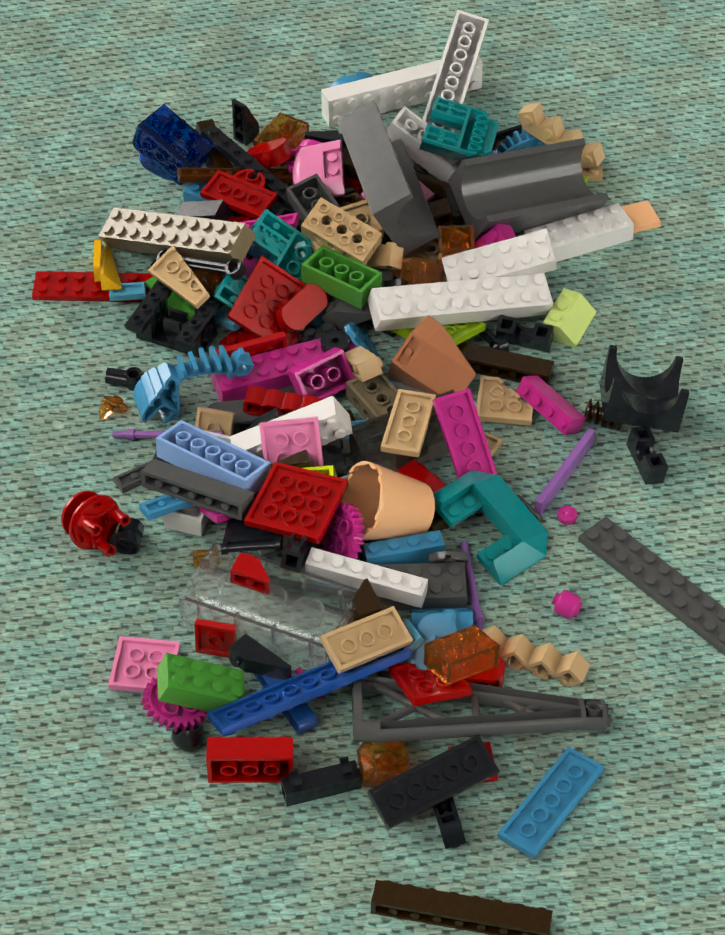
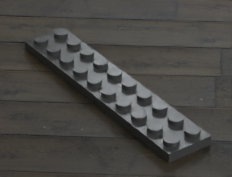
M604 517L579 535L578 541L725 655V608L608 517Z

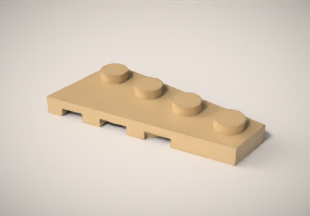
M173 245L148 269L152 276L196 309L210 297Z

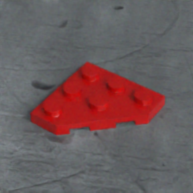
M409 662L389 666V674L413 706L470 696L472 693L471 686L461 676L447 677L443 675L442 671L427 668L425 671L416 668V664Z

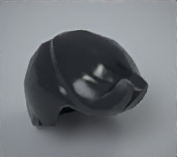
M195 724L193 730H190L187 726L186 731L178 728L177 733H175L173 729L172 741L184 752L195 751L203 744L204 728Z

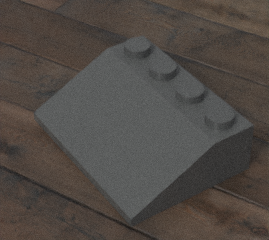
M375 269L382 272V287H384V281L392 280L395 274L393 270ZM332 295L329 296L327 306L321 315L324 322L333 323L336 330L345 329L344 326L350 322L359 324L372 319L368 303L360 309Z

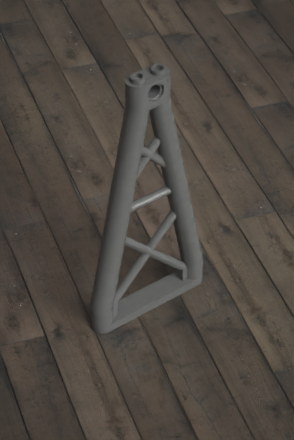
M389 671L375 672L368 675L365 679H359L351 683L353 742L383 743L569 730L606 731V728L611 725V715L608 714V704H605L604 699L571 698L468 683L472 688L470 696L449 700L471 703L472 716L444 717L426 708V706L432 703L413 706L407 697L400 694L403 691L391 677ZM362 689L376 690L406 707L377 721L363 720ZM479 705L512 709L516 712L481 715ZM414 712H418L429 718L399 720Z

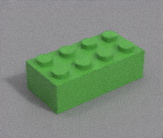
M322 245L301 264V281L306 284L318 285L325 293L362 309L368 303L367 299L371 289L382 287V272Z
M166 653L157 666L158 701L209 712L245 697L243 670Z

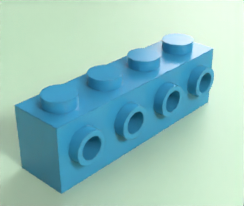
M440 530L369 542L362 545L363 561L375 565L429 563V554L445 551V543Z

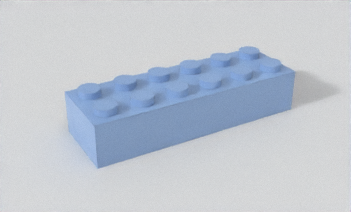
M183 420L156 437L157 457L177 467L252 491L254 494L261 489L271 470V462Z

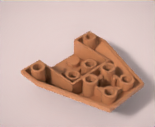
M430 315L411 331L392 359L388 371V376L394 381H399L404 385L435 394L438 397L467 389L477 375L445 327Z

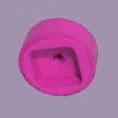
M563 506L558 510L557 519L565 525L573 524L577 519V511L571 506Z

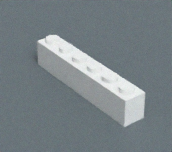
M311 547L305 563V574L307 577L353 590H358L363 580L368 578L376 596L422 608L428 590V579L313 547Z

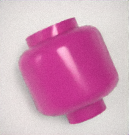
M563 590L560 594H555L551 604L555 605L554 612L556 614L571 619L573 616L577 617L583 603L580 602L581 598L579 595Z

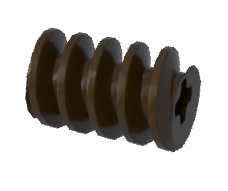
M592 399L588 401L584 414L588 423H591L594 419L595 425H598L601 421V426L603 427L608 423L610 429L615 426L616 430L619 431L622 428L623 423L604 420L603 409L600 407L599 401L595 405H593Z

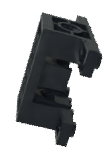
M157 280L126 322V330L135 332L138 339L185 354L192 351L194 357L200 358L199 348H203L206 352L217 337L216 314L223 306V303L214 298V295L209 294L210 297L198 309L195 308V314L190 321H188V313L173 308L170 309L169 316L167 299L173 291Z

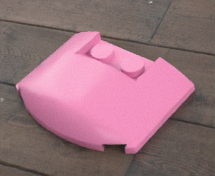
M336 140L301 147L293 165V183L296 184L318 174L334 198L345 196L342 141Z

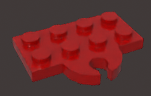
M244 169L234 175L218 170L201 190L200 197L206 200H224L229 209L253 219H258L265 209L269 210L276 202L278 193L265 189V177L261 172L257 173V178L249 179L254 176V169Z

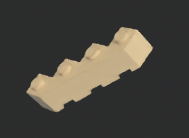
M541 102L525 104L518 112L522 128L546 145L583 138L581 129L565 131L561 116L545 118ZM601 142L589 143L584 146L581 155V168L598 167L604 160L605 154Z
M495 625L482 629L472 647L477 653L498 655L506 663L505 667L520 672L522 669L533 672V676L548 680L550 677L559 680L561 685L567 687L583 683L590 664L578 651L563 656L551 643L535 647L523 634L507 638Z

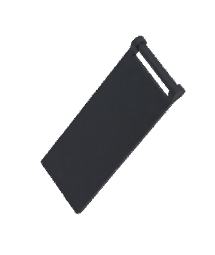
M232 518L227 522L223 543H221V554L228 555L230 552L272 549L282 551L284 535L246 526L244 519L241 521Z

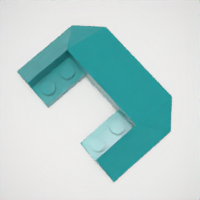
M436 96L429 121L460 130L461 133L458 134L427 124L419 149L452 160L491 155L499 123L496 120H490L488 118L489 114L485 111Z
M265 209L251 227L256 235L252 243L274 257L272 263L301 281V264L313 254L311 239L302 235L300 231ZM226 274L222 282L216 286L214 298L232 308L248 277L244 275L238 280H233Z
M471 470L433 494L435 510L450 528L477 511L482 510L504 536L476 555L478 561L500 586L546 557L548 531L499 475Z

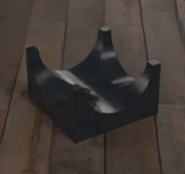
M609 345L599 383L604 420L678 433L690 394L687 389H681L678 394L683 357L675 356L669 368L658 375L639 377L628 373L621 367L617 360V346Z

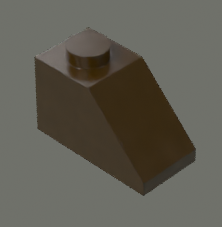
M368 578L363 580L352 599L350 615L353 621H358L383 610Z

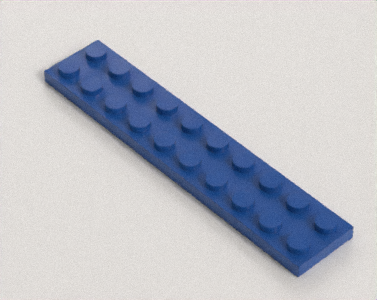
M405 646L338 674L332 661H329L209 711L206 714L211 724L223 736L232 735L240 729L251 727L255 723L264 719H270L283 711H289L299 704L308 703L318 696L327 695L337 688L346 687L359 679H365L370 674L384 671L387 667L394 664L403 663L406 659L412 657L411 650Z

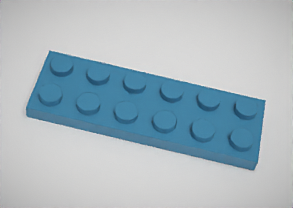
M568 746L501 828L497 838L530 858L535 859L602 775L604 766Z

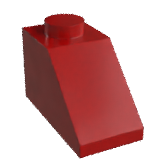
M240 552L230 570L231 583L269 595L270 579L259 558Z

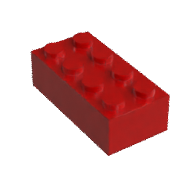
M207 737L206 763L208 783H281V778L290 776L289 770L294 769L293 737Z

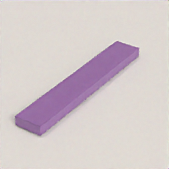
M589 428L535 500V510L537 513L543 514L595 441L596 430Z

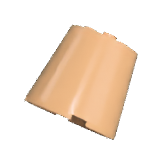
M361 461L349 470L350 475L347 479L349 486L341 502L353 504V506L358 507L357 511L361 512L359 518H364L361 525L365 526L362 530V533L365 534L362 540L382 541L426 533L429 530L435 512V499L431 488L426 483L368 461Z

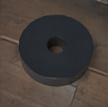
M340 330L328 331L322 335L320 340L323 352L334 347L347 352L350 348V337Z

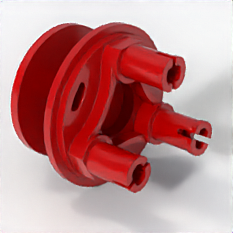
M90 490L75 494L66 503L61 516L63 529L70 535L72 542L77 547L85 550H100L107 557L113 556L116 553V547L110 544L108 540L114 534L118 523L122 526H127L131 521L130 517L119 509L117 502L107 495H98Z

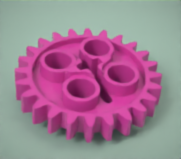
M340 502L321 540V544H323L321 550L358 559L357 552H362L360 545H364L362 537L365 536L362 533L365 526L361 525L364 518H359L361 512L357 511L358 507L350 503Z
M153 677L151 683L148 682L144 689L141 703H144L143 710H148L146 717L153 716L152 723L159 722V728L165 725L166 731L173 728L175 733H177L178 728L186 731L188 726L190 730H193L195 724L200 726L201 722L205 721L206 711L158 701V682L156 678Z

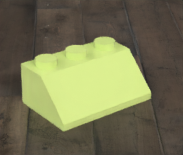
M563 288L543 324L553 326V341L576 348L593 320L596 311L581 293Z

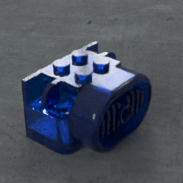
M165 104L138 124L132 141L134 148L139 152V160L146 170L163 179L174 181L178 185H183L185 182H179L177 168H201V165L208 159V153L215 148L213 144Z

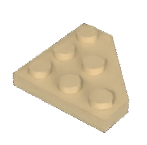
M480 377L476 406L480 421L531 426L533 407L529 403L523 402L521 396L512 388L506 387L504 381L499 377Z

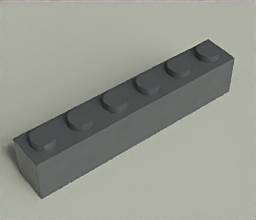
M153 459L141 470L142 487L241 521L247 516L254 502V492L157 459Z

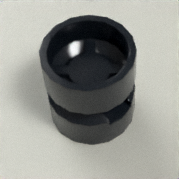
M130 518L131 521L127 526L119 524L114 546L122 554L134 555L140 549L144 525L141 521Z

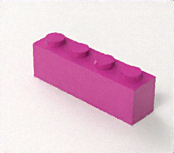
M538 375L523 376L516 393L564 435L578 434L587 418Z

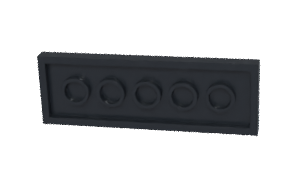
M477 735L368 790L367 793L387 830H390L497 775L500 771L482 739Z

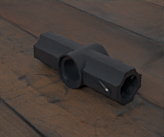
M131 367L127 370L107 368L105 383L127 386L129 390L134 391L137 382L144 373L137 367Z

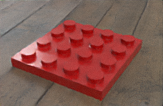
M261 256L229 311L227 318L258 338L283 332L277 324L276 311L281 307L280 303L288 297L290 299L293 296L292 292L298 286L304 287L306 284ZM285 332L287 347L295 345L299 337L298 332Z
M275 462L245 517L244 523L246 526L288 537L293 532H296V539L301 540L302 536L306 535V541L320 544L349 486V481Z

